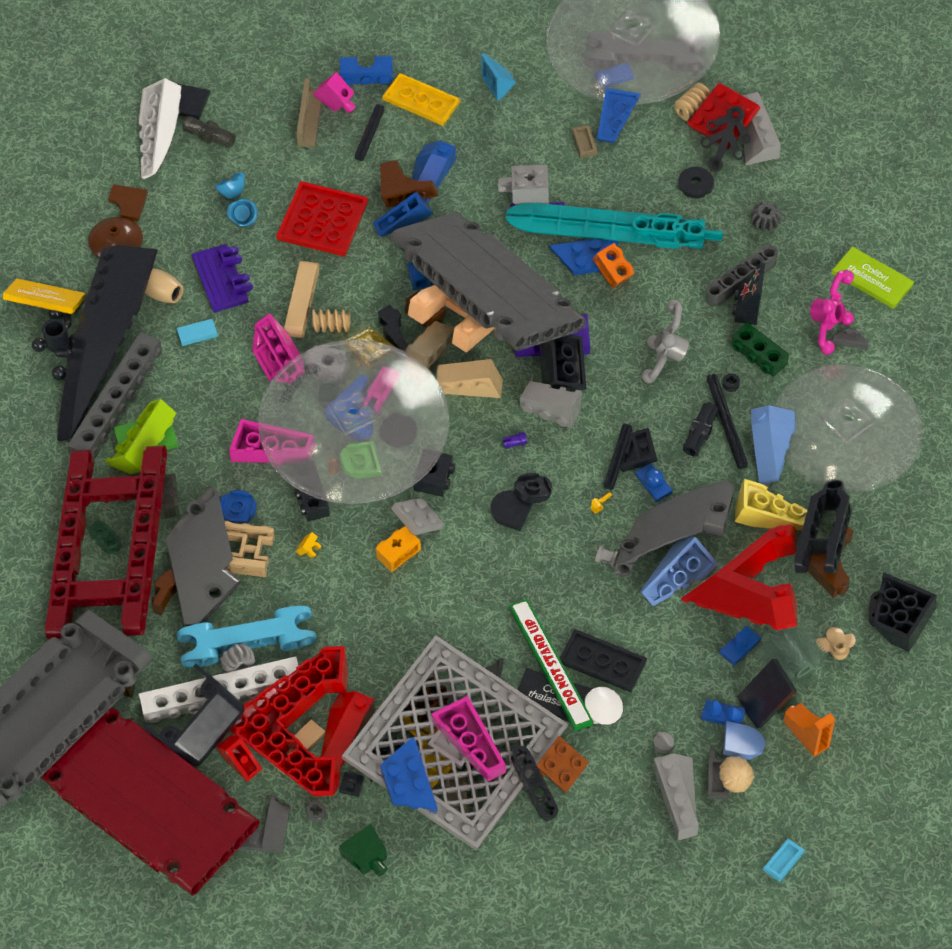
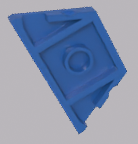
M591 239L550 245V250L560 258L559 261L567 266L573 275L601 272L592 260L593 257L613 243L617 246L619 241ZM606 255L607 258L612 261V256Z
M413 737L380 765L392 805L408 806L412 809L423 808L431 810L430 812H437L438 808L415 737Z

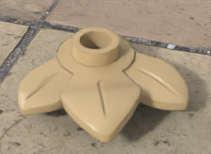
M831 627L827 630L826 637L818 638L816 644L820 650L824 648L822 651L830 652L834 659L842 660L847 657L850 648L855 645L856 638L854 634L844 635L841 629Z

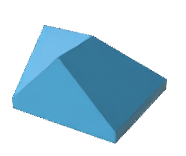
M485 53L481 54V77L498 101L503 98L516 82L507 69Z

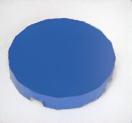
M234 490L220 499L224 521L236 524L248 523L256 514L257 506L255 499L248 492Z

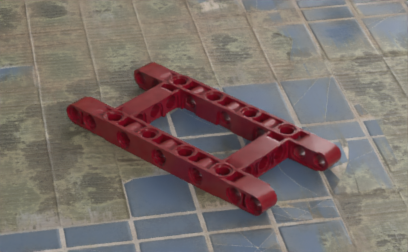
M165 445L146 447V450L143 451L140 476L92 478L94 462L91 450H75L71 452L45 626V634L48 640L54 637L58 639L62 637L61 629L66 624L72 623L75 607L123 605L121 617L123 634L126 636H143L145 634L167 464V448ZM127 500H137L126 579L76 582L80 570L82 556L80 550L85 535L87 506H89L90 502L109 503V501L127 502Z

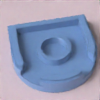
M726 721L723 755L740 756L743 759L751 760L753 757L762 754L765 740L759 731L747 725Z

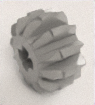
M243 643L240 645L235 644L234 647L223 652V656L220 658L222 668L228 673L253 667L252 664L256 662L253 651L248 645Z

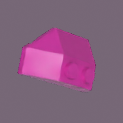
M271 314L258 321L254 328L255 334L252 350L269 381L291 384L305 373L303 358L288 332Z

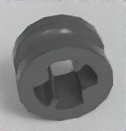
M313 801L308 805L307 816L311 821L318 822L325 817L326 812L323 803ZM314 808H319L320 812H318V815L313 814Z

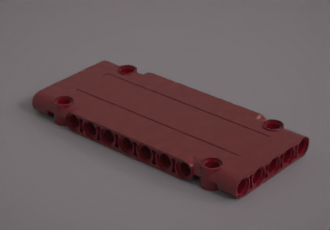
M110 708L40 777L49 784L52 790L57 791L59 796L154 871L158 873L161 871L170 882L176 883L191 896L197 894L256 831L260 823L256 817L238 805L236 799L229 797L220 786L130 719L125 720L116 709ZM231 808L234 809L232 812H227ZM178 868L177 871L170 872L172 869Z

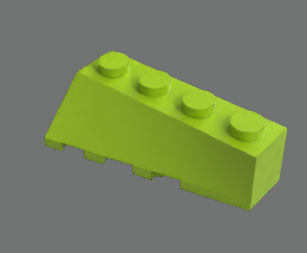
M162 399L151 401L137 418L136 422L138 424L134 425L125 434L128 438L115 447V455L112 458L108 457L104 463L129 474L141 472L143 451L146 450L147 446H157L163 440L165 431L174 422L173 418L176 412Z

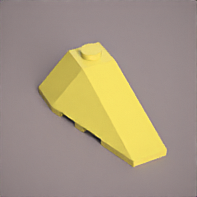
M747 479L743 480L735 505L734 522L758 528H775L780 525L791 524L796 530L802 531L807 514L805 508L796 503H788L783 500L784 496L780 494L776 496L767 490L768 487Z

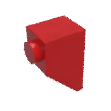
M230 735L216 747L224 760L245 781L248 782L262 770V767L241 737Z

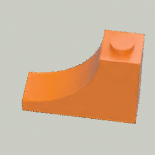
M802 703L796 706L792 705L785 711L783 722L813 757L830 747L835 718L831 713L823 718L817 717Z

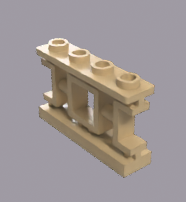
M224 521L229 541L242 542L239 553L231 552L233 560L227 569L235 574L266 577L269 560L268 557L261 556L263 545L273 546L275 539L274 529L268 526L260 527L247 523L236 524ZM248 538L258 539L257 546L247 545ZM245 553H255L254 560L244 559Z

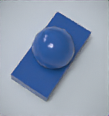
M652 463L635 472V476L656 503L672 495L673 490L664 480L662 472L656 469Z

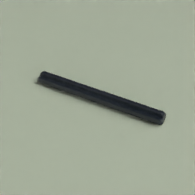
M715 373L709 374L707 382L715 405L719 408L718 413L735 462L739 469L746 468L748 462L718 377Z

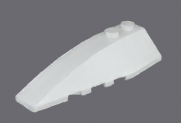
M166 78L144 88L142 92L139 125L142 126V130L139 132V135L143 142L140 146V152L143 153L141 158V178L143 179L156 174L170 146L179 114L181 86Z

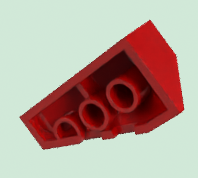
M357 691L338 694L330 708L321 757L336 756L340 766H343L345 760L342 759V755L362 731L375 711L373 698Z

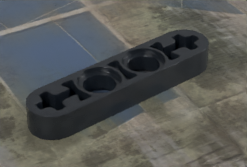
M525 746L516 747L511 753V761L539 817L544 821H550L558 814V806L528 748ZM518 752L525 755L523 761L521 758L516 757ZM527 762H529L528 765H526V766H524L523 768H521V766H522L523 764H527ZM525 770H532L535 773V778H526ZM537 787L544 791V796L541 798L534 794V789ZM546 807L548 809H552V812L550 814L544 812Z

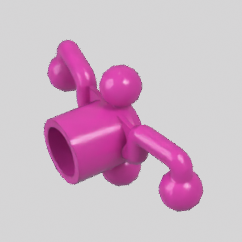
M841 270L836 274L829 291L830 299L817 298L811 305L810 314L814 322H821L818 344L822 353L826 355L833 353L835 350L834 343L826 340V331L831 330L834 324L841 322L847 326L854 321L853 314L845 311V306L841 302V294L837 291L841 282L846 285L853 282L854 274L850 270Z

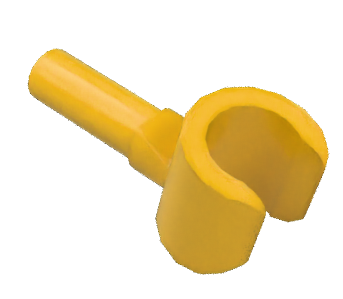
M610 492L600 499L595 498L592 500L590 508L594 514L603 510L602 503L612 496Z

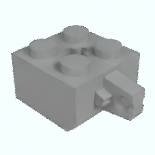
M547 165L511 166L512 177L498 179L499 192H511L515 205L522 203L549 204Z

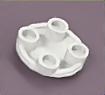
M597 687L585 696V706L594 724L609 725L615 723L621 717L623 703L615 691L607 687Z

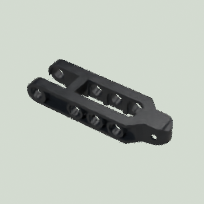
M841 480L826 482L823 490L811 496L794 559L796 573H807L812 554H826L825 566L823 567L824 572L830 574L837 572L852 514V508L849 503L850 497L846 494L844 483ZM826 511H836L837 516L836 520L833 521L832 535L829 536V539H816L823 513Z

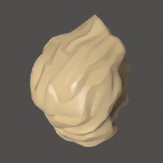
M740 756L727 757L719 767L721 769L719 773L722 784L730 792H744L749 788L754 779L752 767L747 763L746 759Z

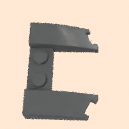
M231 791L226 792L231 797ZM271 795L265 829H256L239 849L284 853L291 805L287 804L284 806L277 801L278 798Z

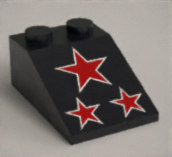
M765 263L757 266L741 281L740 289H736L734 300L738 301L737 304H733L732 315H735V322H748L752 325H757Z

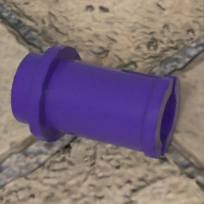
M521 431L519 434L502 437L505 449L518 445L524 446L527 443L525 432L521 433Z

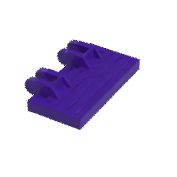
M226 244L192 254V259L213 313L249 303L246 293L253 289V284L248 282L250 280L248 274L238 275L235 265L240 264L242 257L238 255L239 250L236 246L227 247Z

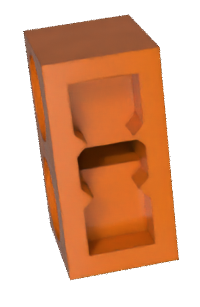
M615 243L598 252L592 259L612 289L630 279L634 274L633 266L630 262L626 261L622 250ZM606 255L612 256L613 261L609 260ZM617 270L622 271L623 276L619 275Z

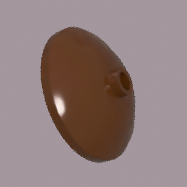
M110 217L98 222L92 228L88 242L91 251L100 258L102 249L116 245L141 247L143 234L139 225L133 220L125 217Z

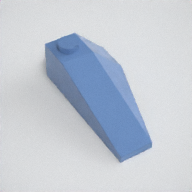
M770 405L751 409V425L759 483L767 484L779 481L785 463L786 450H789V441L796 429L795 412Z

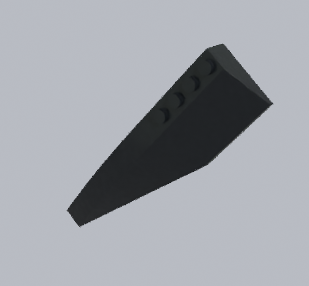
M117 245L102 249L70 354L60 409L58 441L72 439L84 419L83 413L92 404L90 399L93 393H97L100 388L98 385L99 381L105 378L117 355L116 348L122 345L126 329L131 328L133 324L131 319L133 315L138 314L158 252L156 249Z

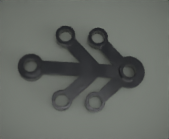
M732 106L728 109L727 115L717 120H710L707 123V128L712 132L716 131L718 126L728 123L726 129L709 137H703L700 141L702 147L709 148L712 143L721 140L715 157L710 158L708 161V167L713 172H718L722 169L723 163L721 160L729 142L736 160H742L745 156L733 133L735 125L741 134L740 140L742 143L748 144L751 141V135L746 131L742 122L745 117L744 110L739 106ZM735 112L739 113L738 118H733ZM715 123L716 127L711 129L710 124ZM744 135L749 136L747 141L743 140ZM704 140H709L708 145H703ZM742 152V156L738 158L736 153ZM718 162L719 166L713 168V163Z

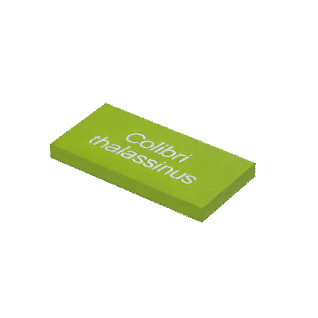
M853 246L832 270V274L835 276L841 270L852 271L854 274V280L850 283L852 286L893 309L914 285L913 280Z

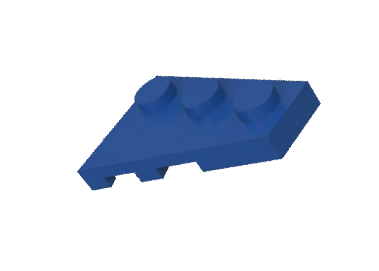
M606 88L597 141L615 143L640 98V93Z

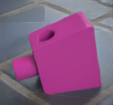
M337 72L322 82L312 94L335 112L342 107L350 113L356 107L349 100L354 91Z

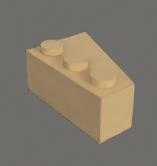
M491 359L438 365L436 385L442 394L501 398L503 379Z

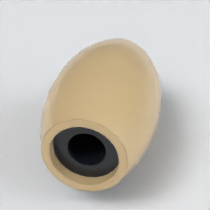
M152 268L145 294L160 302L176 303L182 297L183 286L171 274Z

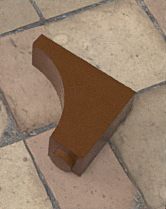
M398 160L380 164L381 198L387 208L397 206L415 192L424 199L438 196V189L433 180L416 181L408 178L403 174V169Z
M849 526L843 548L852 540L853 530ZM812 554L808 568L810 575L833 598L838 594L843 595L849 589L850 578L845 573L841 560L835 574L825 573L823 567L825 566L826 554Z

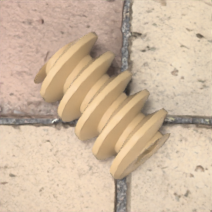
M700 83L690 88L688 92L674 103L677 115L684 121H688L711 93L709 89Z
M313 309L312 325L315 332L318 333L321 327L323 333H325L329 327L330 332L333 333L336 327L338 333H340L343 327L345 332L348 333L350 328V309L348 314L345 313L344 309L341 310L340 314H338L337 309H334L333 314L330 313L329 309H327L326 314H323L322 309L316 314Z

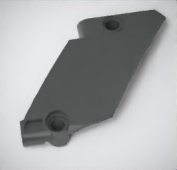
M208 486L195 501H191L187 505V511L166 539L184 625L199 624L201 621L205 622L241 583V580L227 569L233 558L219 501L221 493L211 486ZM192 510H199L200 513L197 514V515H194V514L191 513V511H192ZM212 592L220 594L216 598L210 596Z

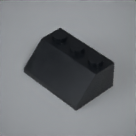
M569 334L539 344L543 384H549L553 389L565 387L566 391L569 392L587 389L582 336Z

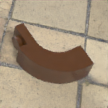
M173 569L166 571L154 584L155 595L152 599L154 613L161 616L171 597L177 593Z

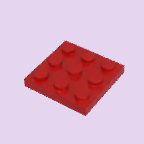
M718 82L687 124L693 130L705 137H709L726 129L728 123L718 126V129L714 132L707 128V123L710 120H717L727 115L728 109L732 106H739L745 113L742 122L746 128L760 110V106ZM735 112L733 118H738L739 113ZM715 123L710 124L711 129L716 127ZM735 125L733 133L737 140L741 134ZM730 142L728 143L726 148L728 150L731 148Z

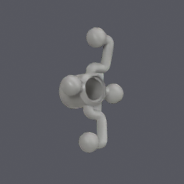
M673 299L667 304L668 311L674 314L673 323L669 324L666 330L661 331L658 335H651L647 339L648 347L655 349L657 352L656 358L658 362L654 369L643 371L642 379L646 383L655 381L665 365L667 357L679 362L684 358L688 350L689 341L674 334V331L679 328L682 314V305L678 300Z

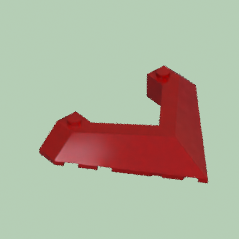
M789 524L771 528L722 569L683 596L681 600L686 603L689 601L695 602L696 606L709 610L713 609L715 612L735 618H748L750 622L758 625L768 624L775 630L796 627L797 600L791 583L770 587L751 579L764 570L763 566L767 562H773L777 558L796 554L795 527Z
M345 646L322 648L319 650V654L310 660L308 658L298 665L291 674L283 676L259 693L255 699L245 703L243 715L230 729L234 735L241 737L248 746L312 796H334L339 787L341 766L336 756L315 757L287 728L327 693L347 692L348 671ZM289 749H296L291 751L289 755L286 754Z

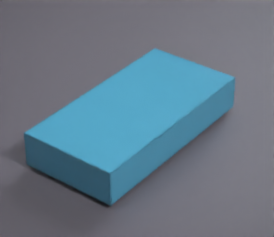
M213 319L177 328L182 346L218 337Z
M788 838L764 866L763 871L780 882L804 854L805 850Z

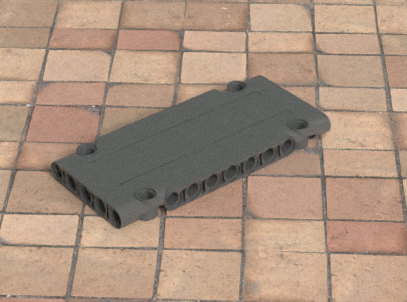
M459 212L398 228L391 234V242L404 251V258L407 261L412 262L418 271L486 329L494 327L495 338L506 341L517 351L578 332L585 326V318L571 307L569 299L562 298L561 293L493 235L480 231V225L477 222L468 221Z
M88 609L74 622L75 624L69 623L63 626L60 639L51 638L0 687V810L9 801H15L20 798L22 788L33 785L122 697L125 687L135 684L137 675L153 660V657L146 649Z

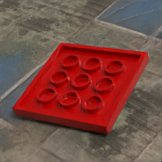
M300 181L276 238L279 241L345 257L369 202L368 197Z

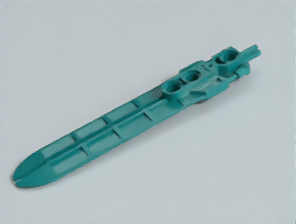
M522 203L507 210L506 214L515 216H505L506 221L510 225L525 232L652 244L656 247L678 249L682 246L702 249L704 240L722 241L723 231L706 230L704 219L692 218L690 220L682 218L681 215L667 213L654 215L542 203Z

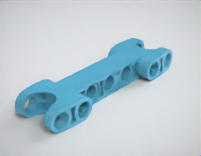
M307 606L285 607L276 610L273 619L214 629L213 625L207 622L184 627L176 633L178 642H191L196 644V647L181 657V664L186 668L193 667L195 664L200 667L214 665L219 662V655L234 647L235 644L240 645L243 643L252 649L279 643L280 649L283 651L299 649L314 644L317 641L314 631L301 630L296 627L299 622L307 620L312 616L311 609Z

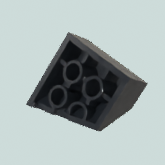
M883 572L873 626L890 644L909 652L936 610L937 595Z

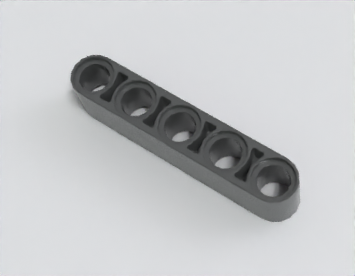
M772 245L764 246L711 282L706 288V303L710 306H718L733 296L736 289H740L741 281L761 263H765L764 274L775 267L778 256L777 248Z

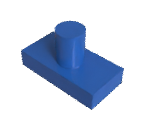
M746 626L720 650V655L735 666L761 642V637Z

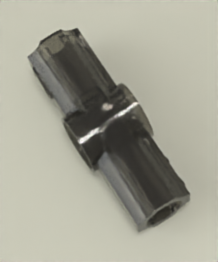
M189 116L185 118L182 126L183 131L198 136L202 142L207 144L214 142L227 148H232L235 144L236 134L220 128L214 121L208 120L204 122Z

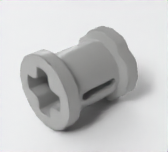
M600 546L595 562H603L614 568L619 551L613 552Z

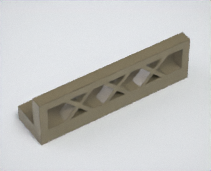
M305 79L297 127L298 146L315 147L322 102L312 95L317 88H311L310 79Z

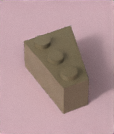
M435 321L431 326H427L424 333L418 335L415 342L406 349L407 359L404 377L423 385L426 382L425 377L428 371L432 373L435 369L432 365L437 359L441 360L451 346L454 329L438 321Z

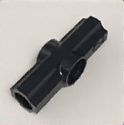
M710 402L704 403L697 418L693 419L688 438L683 446V451L687 455L698 456L705 440H708L713 422L719 411L715 404Z

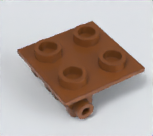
M558 736L537 763V767L542 777L546 775L567 793L589 762Z

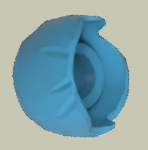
M241 172L235 173L229 181L222 179L221 184H215V187L225 198H237L244 190L246 175Z
M239 199L229 204L226 214L238 226L245 227L255 223L258 217V208L251 200Z

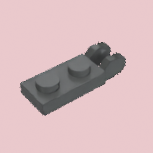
M710 746L708 799L728 800L729 789H726L722 784L719 773L721 770L719 768L728 756L723 755L722 749L723 759H715V746Z

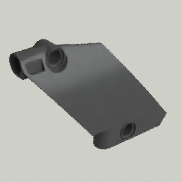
M727 480L710 484L672 498L639 515L627 538L621 541L620 552L614 567L616 574L622 577L629 576L634 563L640 556L674 541L701 533L703 530L705 534L723 537L735 486Z

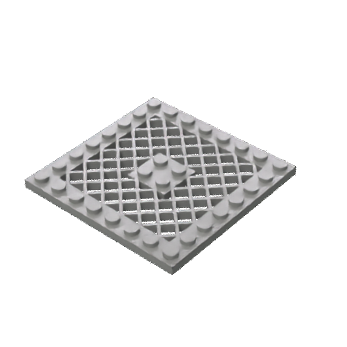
M435 635L344 752L342 759L387 789L380 765L394 753L393 746L404 745L411 739L406 738L405 731L415 729V740L418 743L419 753L427 777V769L437 767L438 775L429 776L428 780L429 782L440 781L441 789L432 790L438 808L437 812H430L431 810L423 808L416 810L477 851L524 787L511 761L512 751H510L509 743L519 742L520 746H524V741H531L526 748L530 751L537 765L557 737H561L568 724ZM447 671L448 679L439 680L437 672ZM452 673H454V674L457 675L458 677L453 678V677H452ZM433 674L434 681H427ZM464 682L465 690L455 691L454 684ZM468 683L475 688L469 689ZM450 684L451 692L441 693L440 685ZM436 686L437 694L427 695L426 687ZM422 688V693H423V695H422V696H416L417 693H418V692L420 691V689ZM480 694L482 701L472 702L470 695ZM466 695L469 697L474 708L483 707L484 714L479 715L481 720H486L487 727L485 728L495 745L505 744L506 752H502L500 755L502 758L508 757L509 765L506 766L508 773L503 779L500 775L497 777L498 781L488 782L483 777L484 783L473 784L472 776L481 774L477 770L471 771L470 762L440 730L434 733L433 727L435 725L432 723L431 713L446 707L443 705V698L452 697L454 703L457 701V696ZM485 695L490 697L492 700H486ZM438 699L440 707L430 708L428 700ZM424 701L426 709L415 710L414 702ZM410 704L411 711H404ZM497 705L498 712L488 713L487 706ZM501 706H503L504 708H506V709L509 710V711H502V707H501ZM427 714L428 722L418 723L417 715ZM413 716L414 724L404 725L402 717ZM514 716L515 723L505 725L504 717ZM518 717L524 720L525 722L519 723ZM399 718V724H400V726H394V727H392L393 724H394V723L397 721V719ZM500 718L501 725L491 727L490 719ZM429 727L431 735L420 736L419 729ZM530 727L532 735L522 736L520 728ZM516 729L518 737L508 738L506 730ZM401 731L402 739L392 740L391 733ZM502 731L504 739L494 740L492 732ZM387 733L388 741L380 742ZM429 741L427 747L430 749L423 750L422 742ZM389 747L390 754L380 756L379 748ZM518 752L517 756L523 761L525 755ZM434 754L436 762L426 763L424 755ZM439 755H440L441 757H443L444 759H446V760H445V761H440ZM527 762V764H523V765L521 766V768H523L524 766L528 765L529 762ZM465 764L467 771L457 773L456 767L461 769ZM451 765L452 773L442 775L441 767ZM527 769L524 774L526 778L530 779L534 772ZM468 777L469 785L459 786L458 778ZM454 779L455 787L445 788L444 780ZM489 787H496L490 796ZM485 788L486 796L476 798L475 789ZM471 790L472 798L462 800L461 791ZM456 792L458 800L448 802L446 794ZM442 794L443 801L435 795ZM485 802V804L479 810L477 803ZM473 804L475 812L464 813L463 805ZM453 806H459L460 812L454 809Z

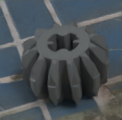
M761 201L760 205L755 204L754 209L751 211L752 224L755 225L756 229L761 227L763 232L765 228H768L771 232L773 228H777L781 221V210L777 208L776 203L771 205L769 201L767 204Z

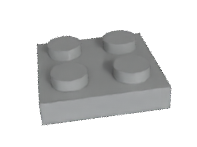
M422 498L394 503L391 508L413 535L440 530L444 525L438 515L434 513Z

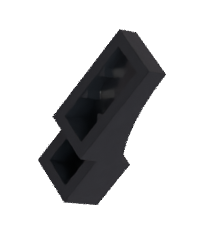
M388 305L378 311V321L383 326V337L406 362V349L409 345L400 331L402 316L397 309Z

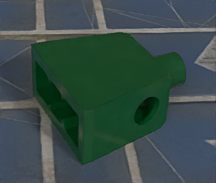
M371 824L339 845L340 855L363 875L373 870L377 876H382L388 870L383 863L387 859V851Z

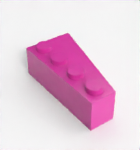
M241 419L229 452L231 462L303 463L311 461L315 450L314 435Z
M468 696L431 714L432 723L487 781L506 773V764Z

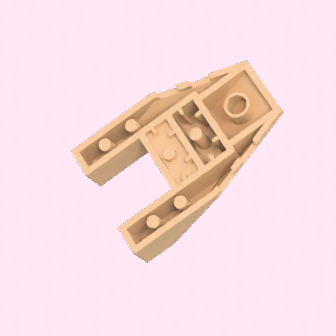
M436 285L421 290L410 299L408 316L421 324H424L444 306L464 317L465 319L454 328L452 344L466 353L495 329L494 327L486 329Z

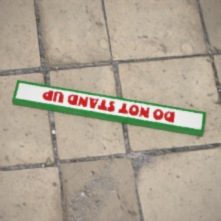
M528 599L510 604V612L574 731L593 725L592 717Z

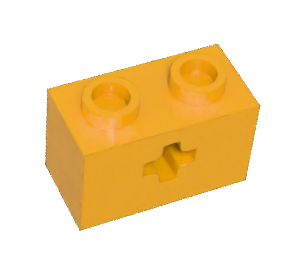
M404 526L394 531L391 537L377 545L376 558L393 572L421 550V541Z

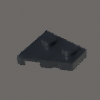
M649 428L630 433L629 444L624 453V463H621L623 472L658 461Z

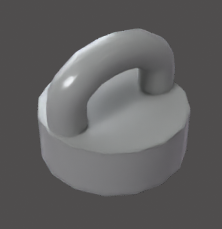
M658 732L654 738L655 750L659 753L670 752L674 746L673 737L669 733Z

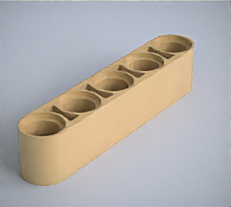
M300 261L284 327L290 337L304 338L311 308L310 304H312L319 274V263Z

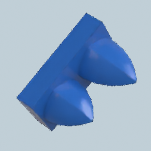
M706 699L701 720L725 725L726 721L742 724L745 708Z

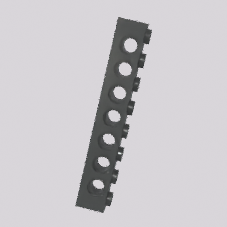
M141 332L139 333L68 443L69 455L75 450H91L93 458L97 457L101 444L107 441L108 433L116 427L119 416L125 413L129 400L132 401L134 399L138 386H142L147 372H151L155 359L161 356L162 348L159 339Z

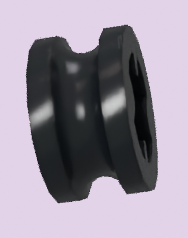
M732 373L725 375L723 378V388L728 392L738 390L739 377Z

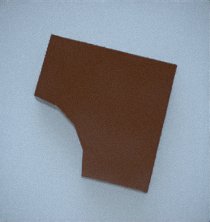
M113 184L108 200L120 208L121 217L139 222L148 196V190Z

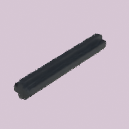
M375 105L356 150V160L363 161L385 111L383 105Z
M624 423L622 425L604 482V488L613 490L615 487L625 449L628 445V439L632 432L630 424Z

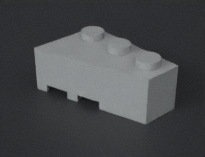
M530 381L520 397V408L527 413L537 414L544 420H552L562 427L572 428L581 412V390H576L574 393L566 391L565 387L553 389L549 384Z

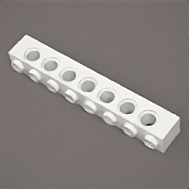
M295 656L212 677L240 701L245 699L253 700L259 693L278 681L277 677L288 676L295 671L298 662ZM206 678L139 693L145 723H158L161 719L166 718L175 719L187 713L196 714L207 701L205 697L198 698V696L202 695L200 688ZM161 704H166L164 707H158Z

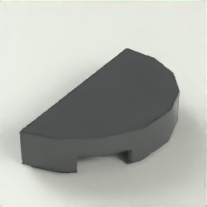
M843 329L842 332L835 334L831 340L834 345L868 350V340L861 335L860 331L854 329Z

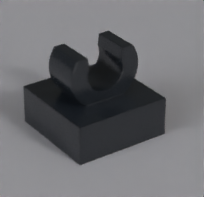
M344 772L339 793L359 797L365 780L364 776L353 772Z

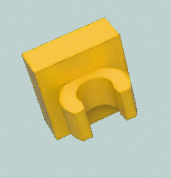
M313 532L306 535L295 552L300 556L306 553L311 558L315 557L316 553L312 551V547L316 550L321 548V545L315 542L318 536Z

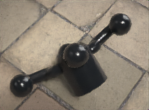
M49 309L48 314L51 320L45 322L42 327L44 339L35 338L31 346L36 352H42L47 348L49 351L54 352L57 357H67L68 368L71 354L69 345L73 346L76 335L75 333L68 337V328L72 325V314ZM62 316H64V322L59 320ZM62 366L53 368L52 376L54 379L63 380L66 377L67 369Z

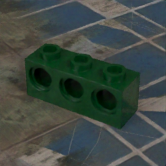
M746 322L732 335L731 345L733 349L744 354L751 363L757 364L764 373L774 377L788 364L789 353L750 323Z

